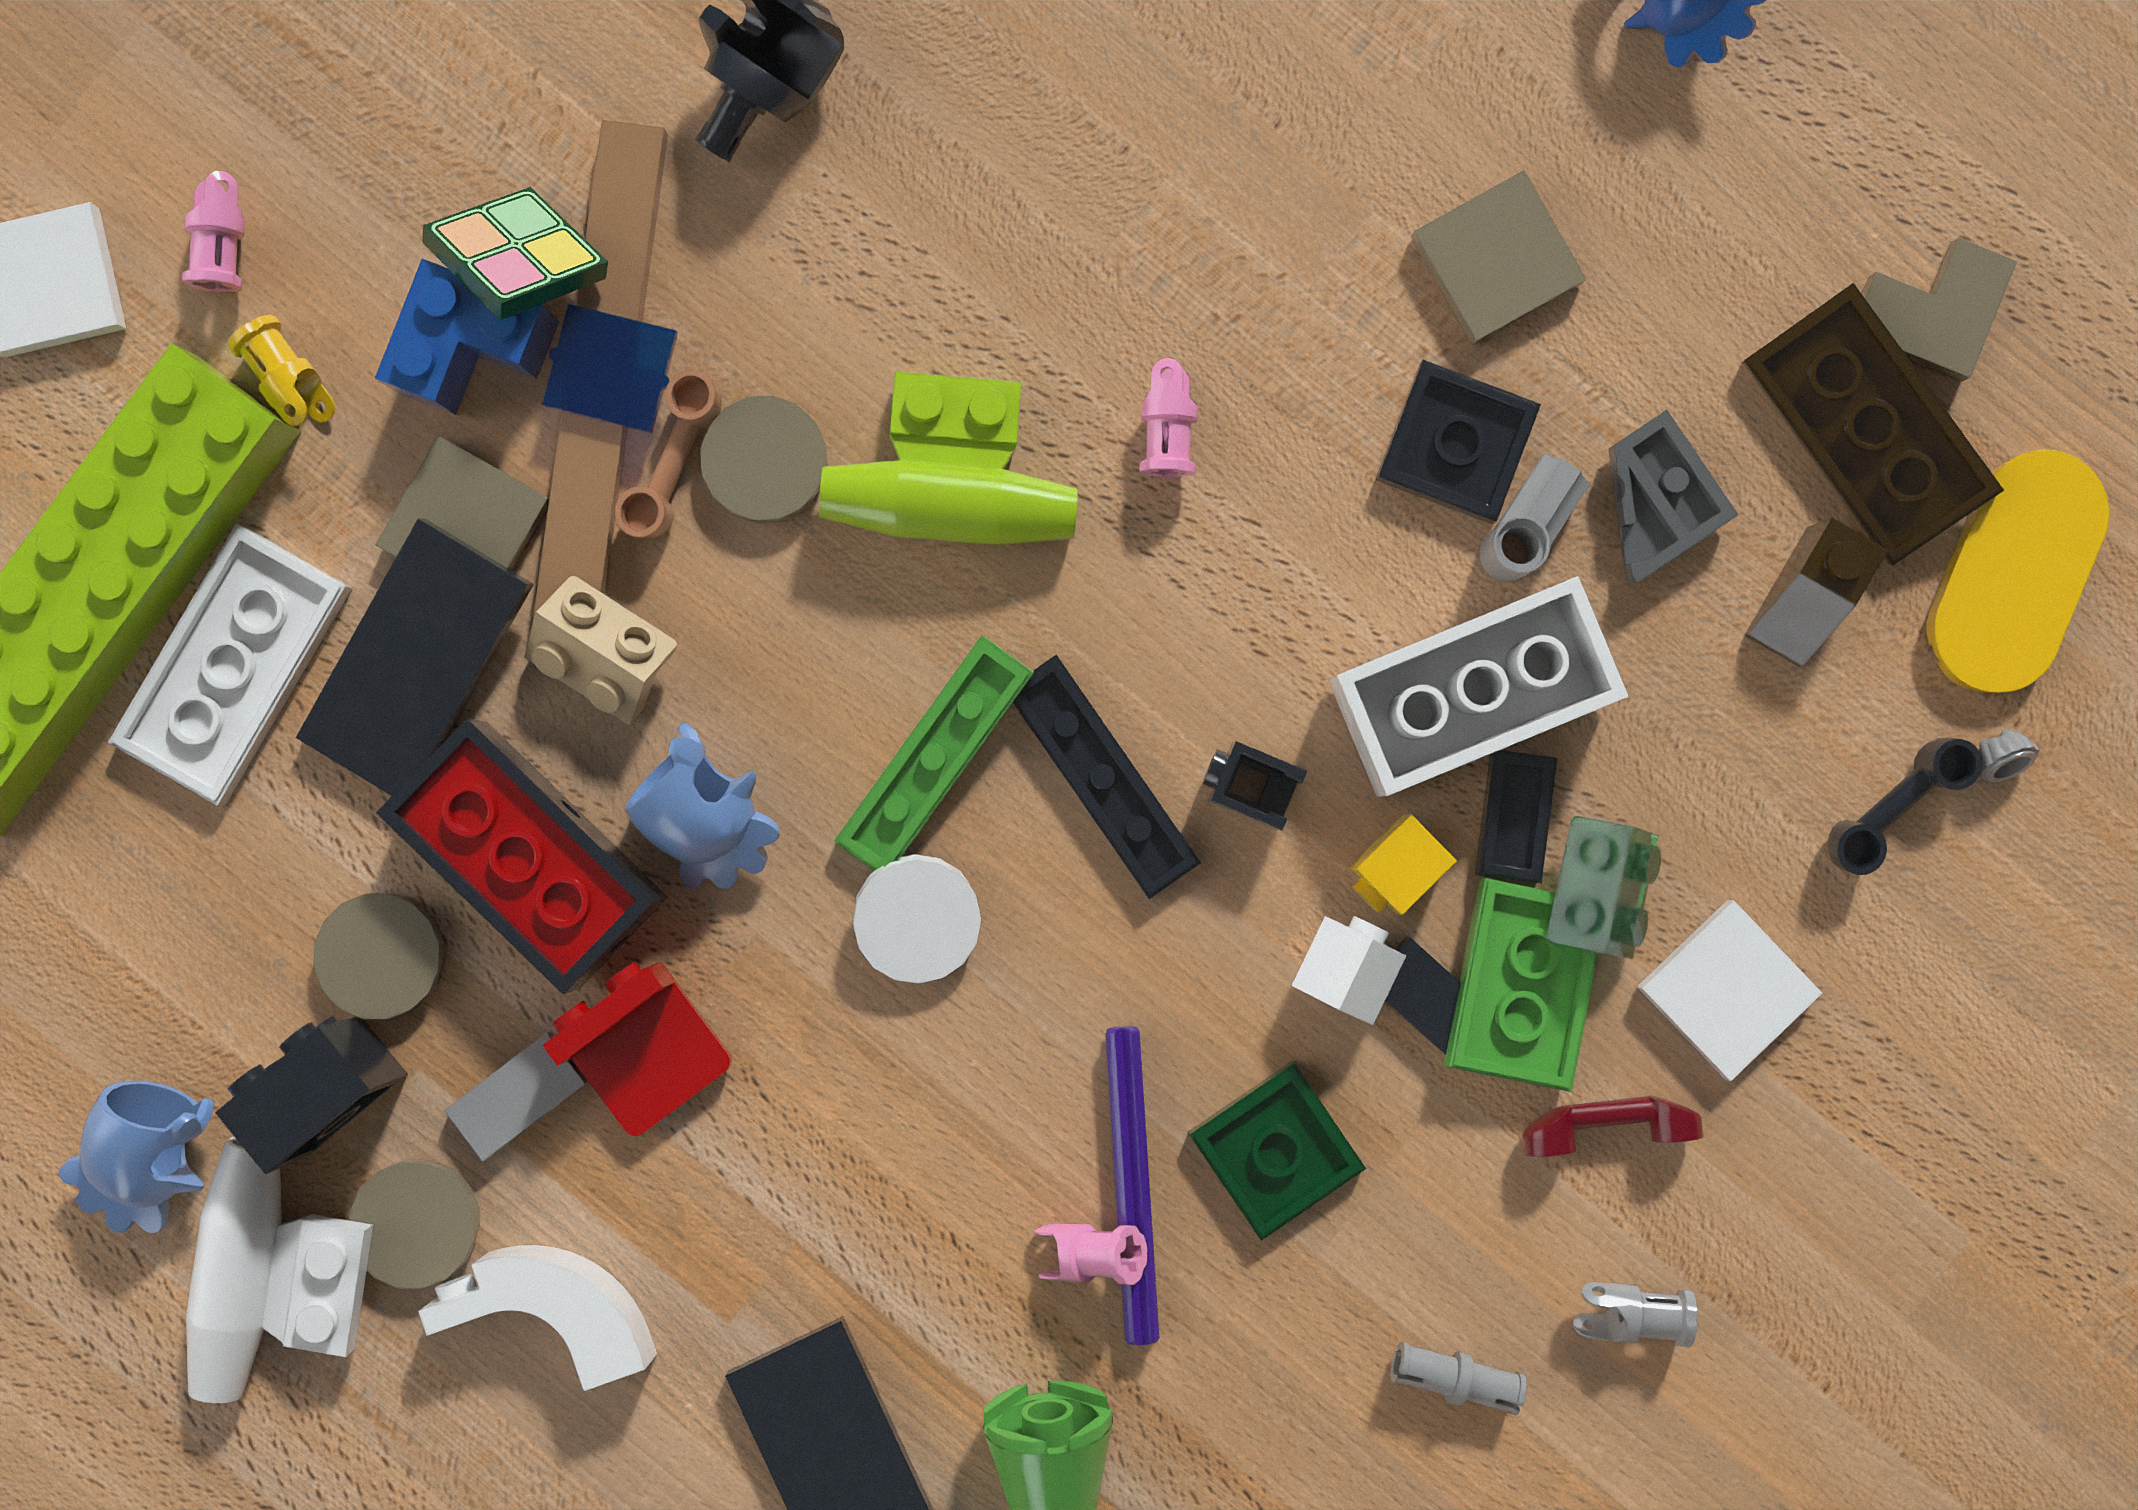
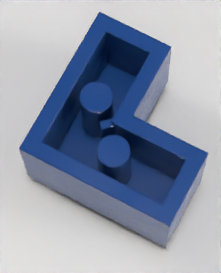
M422 258L375 379L399 394L456 415L478 357L537 379L560 321L543 304L499 320L448 268Z

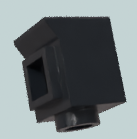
M1235 741L1232 742L1228 753L1216 749L1202 784L1213 788L1208 799L1209 802L1272 829L1283 831L1287 818L1284 817L1297 784L1303 783L1307 771ZM1240 764L1269 776L1257 804L1229 793Z

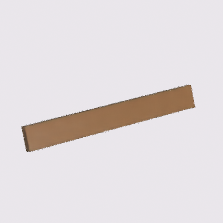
M609 120L601 121L585 240L608 261L607 276L602 281L578 290L533 619L535 612L570 576L578 577L605 595L615 526V505L619 496L668 133L663 127Z

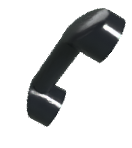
M1950 737L1937 738L1926 743L1918 751L1914 759V770L1856 822L1844 820L1839 821L1833 826L1828 838V849L1834 864L1841 870L1856 875H1867L1876 871L1884 862L1887 854V844L1882 834L1933 787L1962 790L1971 786L1978 779L1982 770V757L1977 747L1967 740Z

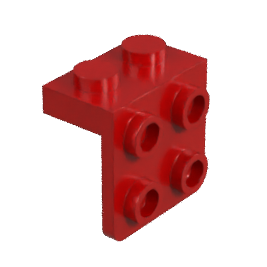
M636 962L628 965L604 984L610 995L591 1009L583 1000L562 1014L552 1023L558 1034L542 1045L557 1066L573 1060L625 1132L631 1136H640L726 1072L732 1064V1057L729 1051L662 962L649 965L641 970Z

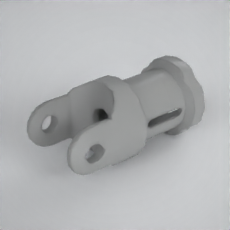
M1589 1282L1582 1287L1581 1295L1587 1303L1595 1307L1609 1308L1604 1314L1581 1313L1574 1318L1573 1327L1583 1337L1632 1344L1636 1343L1639 1338L1673 1340L1676 1346L1692 1347L1697 1332V1304L1693 1291L1678 1290L1676 1295L1641 1292L1636 1284ZM1593 1291H1599V1292H1601L1603 1295H1602V1296L1596 1295V1294L1593 1293ZM1584 1325H1590L1593 1329H1587Z

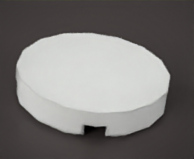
M916 854L901 857L898 861L890 862L885 867L883 865L871 873L857 894L853 914V926L858 947L872 967L894 980L918 984L944 978L963 965L977 944L981 924L976 894L962 872L940 858Z

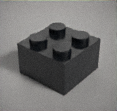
M330 1017L318 1026L310 1022L298 1029L280 1044L279 1048L285 1054L282 1058L266 1068L261 1064L257 1065L233 1082L227 1089L233 1098L218 1109L215 1114L266 1175L311 1155L408 1075V1073L364 1019L353 1017L338 1022L334 1017Z

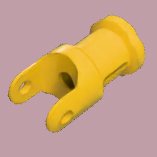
M275 315L260 316L244 324L232 334L228 340L230 351L235 357L244 358L261 382L258 390L269 405L275 408L286 424L300 426L307 419L308 413L315 421L320 423L328 422L333 418L335 403L331 395L323 386L321 378L306 358H298L280 334L282 332L281 323ZM321 402H324L326 407L324 412L320 410ZM290 405H293L295 408L294 416L289 412Z

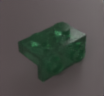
M1581 816L1573 817L1566 841L1547 931V939L1559 944L1633 959L1635 947H1639L1643 943L1648 928V913L1643 908L1648 884L1655 882L1661 866V850L1657 846L1659 835L1633 826Z

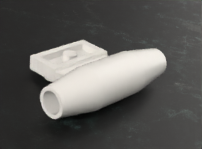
M235 1137L225 1141L201 1213L186 1311L188 1394L191 1398L206 1403H229L242 1397L264 1329L280 1340L284 1347L346 1357L355 1350L373 1231L372 1224L314 1214L282 1223L280 1168L265 1175Z

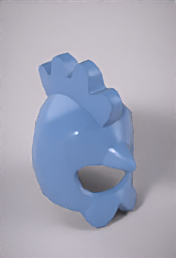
M685 722L679 725L677 729L681 737H675L669 744L670 755L638 786L625 804L624 809L634 826L653 845L665 854L681 861L678 874L684 886L696 889L705 878H708L719 888H730L739 877V868L752 874L763 871L768 859L767 852L763 846L773 844L779 838L780 828L770 817L755 811L751 800L757 776L755 772L751 770L738 778H730L720 773L705 755V747L697 732Z
M124 1081L112 1084L101 1092L88 1113L80 1140V1155H74L59 1169V1177L66 1184L78 1187L79 1194L76 1197V1204L82 1211L92 1214L101 1209L106 1213V1224L112 1231L123 1233L136 1222L146 1232L156 1233L167 1224L169 1215L168 1199L176 1193L201 1191L204 1186L201 1179L188 1167L185 1159V1143L202 1133L211 1119L214 1101L204 1098L197 1103L182 1091L168 1085L150 1081Z

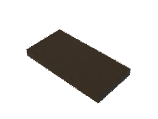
M1854 283L1742 361L1870 540L1888 550L1884 559L1890 566L1895 565L2004 491Z

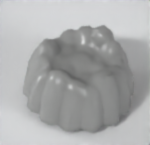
M2004 729L2001 736L1979 742V752L1982 757V770L1979 776L1985 782H2000L2010 779L2028 769L2035 762L2040 750L2023 734Z

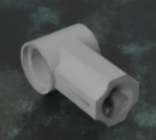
M1543 454L1539 458L1495 528L1483 538L1479 548L1480 562L1483 569L1492 578L1502 582H1513L1538 569L1546 561L1552 542L1590 485V482L1583 477L1582 472L1563 459H1557L1547 454ZM1504 535L1516 536L1524 542L1527 549V558L1524 564H1516L1505 557L1501 542Z

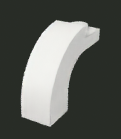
M519 1245L488 1252L472 1264L477 1283H475L473 1274L464 1275L443 1283L435 1288L437 1297L418 1311L427 1336L498 1311L514 1310L535 1315L549 1323L564 1339L571 1353L584 1391L645 1370L657 1355L645 1319L627 1290L611 1274L594 1262L570 1251L555 1247Z

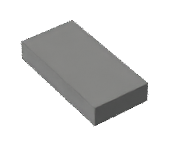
M552 1031L545 1033L444 1110L482 1161L488 1159L588 1083V1080L573 1060L557 1066L542 1045L555 1036Z

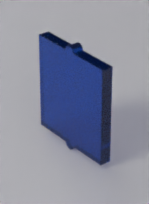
M568 303L557 348H552L549 351V357L553 360L542 405L547 408L652 434L663 390H666L670 381L667 374L678 332L673 329Z

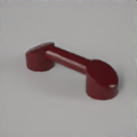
M1651 1095L1561 1105L1537 1118L1524 1130L1522 1135L1524 1154L1530 1157H1551L1576 1152L1574 1130L1649 1122L1651 1140L1654 1142L1675 1143L1698 1140L1704 1137L1702 1117L1694 1110L1683 1105Z

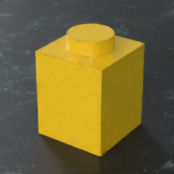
M1412 814L1401 815L1349 866V869L1359 878L1352 887L1377 913H1381L1388 907L1393 913L1403 915L1457 860Z

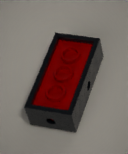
M466 719L376 812L563 995L581 989L668 898L660 888L486 721Z

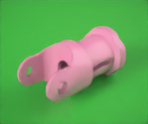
M224 171L210 173L205 181L199 183L194 192V209L185 215L184 230L191 234L189 270L182 272V284L193 289L211 292H238L242 290V278L236 275L237 239L244 237L245 220L241 209L237 205V182L234 177ZM218 181H222L227 185V191Z
M1161 359L1154 365L1151 373V390L1147 393L1142 403L1141 420L1147 422L1146 459L1140 462L1139 473L1143 475L1175 478L1196 474V464L1190 461L1191 424L1198 420V406L1189 398L1190 382L1187 373L1174 359Z
M1048 1224L1034 1230L1036 1235H1051L1057 1241L1060 1269L1040 1272L1038 1275L1041 1279L1086 1283L1095 1277H1113L1118 1284L1133 1285L1142 1277L1143 1269L1147 1263V1245L1145 1237L1136 1226L1120 1225L1114 1231H1096L1090 1224Z

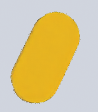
M2048 449L2034 450L2020 454L2010 461L2003 463L1994 469L1992 474L2004 491L1968 515L1931 605L1926 624L1929 646H1933L1934 654L1939 660L1936 663L1948 679L1964 689L1977 693L1992 694L2024 688L2039 679L2048 670L2057 655L2104 541L2110 515L2108 497L2098 476L2087 464L2068 453Z

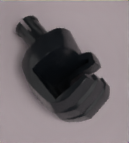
M740 0L745 4L746 14L739 25L722 10L710 4L704 9L698 21L710 52L704 69L722 81L720 88L724 92L709 119L694 140L730 163L742 138L758 113L764 116L767 111L783 122H787L801 112L817 96L844 51V36L841 29L833 20L830 10L818 0Z

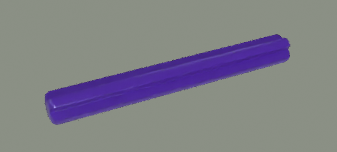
M1117 1026L1107 1029L1105 1033L1118 1227L1120 1225L1136 1226L1145 1237L1147 1245V1263L1143 1269L1141 1279L1133 1285L1122 1284L1125 1340L1128 1344L1141 1346L1154 1344L1160 1338L1140 1032L1137 1027Z

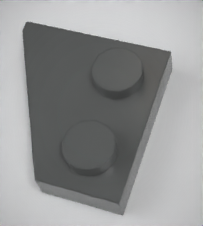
M1665 410L1608 449L1625 577L1630 585L1640 582L1739 515L1668 410Z

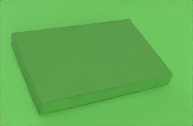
M1479 878L1459 979L1461 983L1443 1066L1572 1092L1607 904L1493 879Z

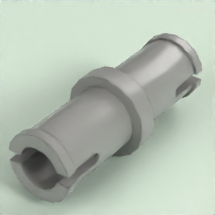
M1403 1341L1398 1344V1351L1395 1350L1390 1377L1391 1382L1400 1385L1402 1383L1443 1394L1447 1403L1459 1406L1464 1401H1469L1503 1410L1515 1416L1520 1412L1519 1406L1523 1407L1527 1391V1379L1522 1373H1512L1475 1363L1470 1354L1456 1351L1453 1356L1415 1347Z

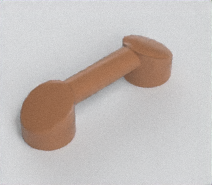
M693 369L684 370L677 373L669 381L665 392V399L670 411L677 416V420L648 487L637 486L630 488L616 502V522L623 532L639 540L655 539L663 535L671 527L674 520V509L669 501L700 429L708 427L721 412L722 399L720 391L714 381L701 371Z

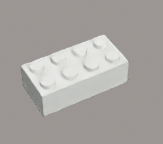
M1578 576L1348 670L1328 680L1376 797L1389 796L1629 697Z

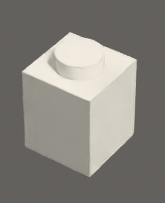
M1325 916L1291 986L1342 1012L1373 1025L1406 955L1384 945L1389 932L1354 916L1349 927Z

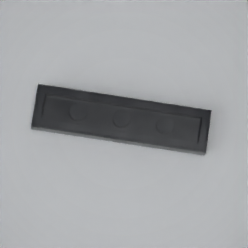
M1056 654L1033 670L1035 672L1013 704L1148 899H1150L1201 864V862Z

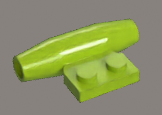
M895 371L890 440L899 460L823 466L820 482L819 518L902 538L987 545L1066 540L1074 538L1078 488L1004 469L1014 451H1016L1021 382Z

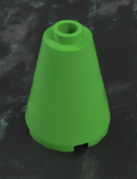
M1064 1380L1048 1381L1049 1393L1028 1395V1386L1024 1384L996 1395L984 1407L983 1431L1009 1510H1097L1113 1424L1111 1407L1108 1408L1107 1396L1101 1390L1087 1384Z

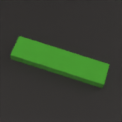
M981 635L834 842L874 871L883 865L885 867L890 862L898 861L1035 672L988 637Z

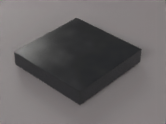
M1423 359L1418 366L1375 480L1493 525L1497 522L1541 404Z

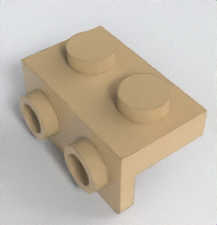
M570 576L535 612L524 658L534 663L546 676L562 681L588 698L597 709L605 713H611L628 725H631L644 710L655 675L673 655L677 643L673 638L576 576Z

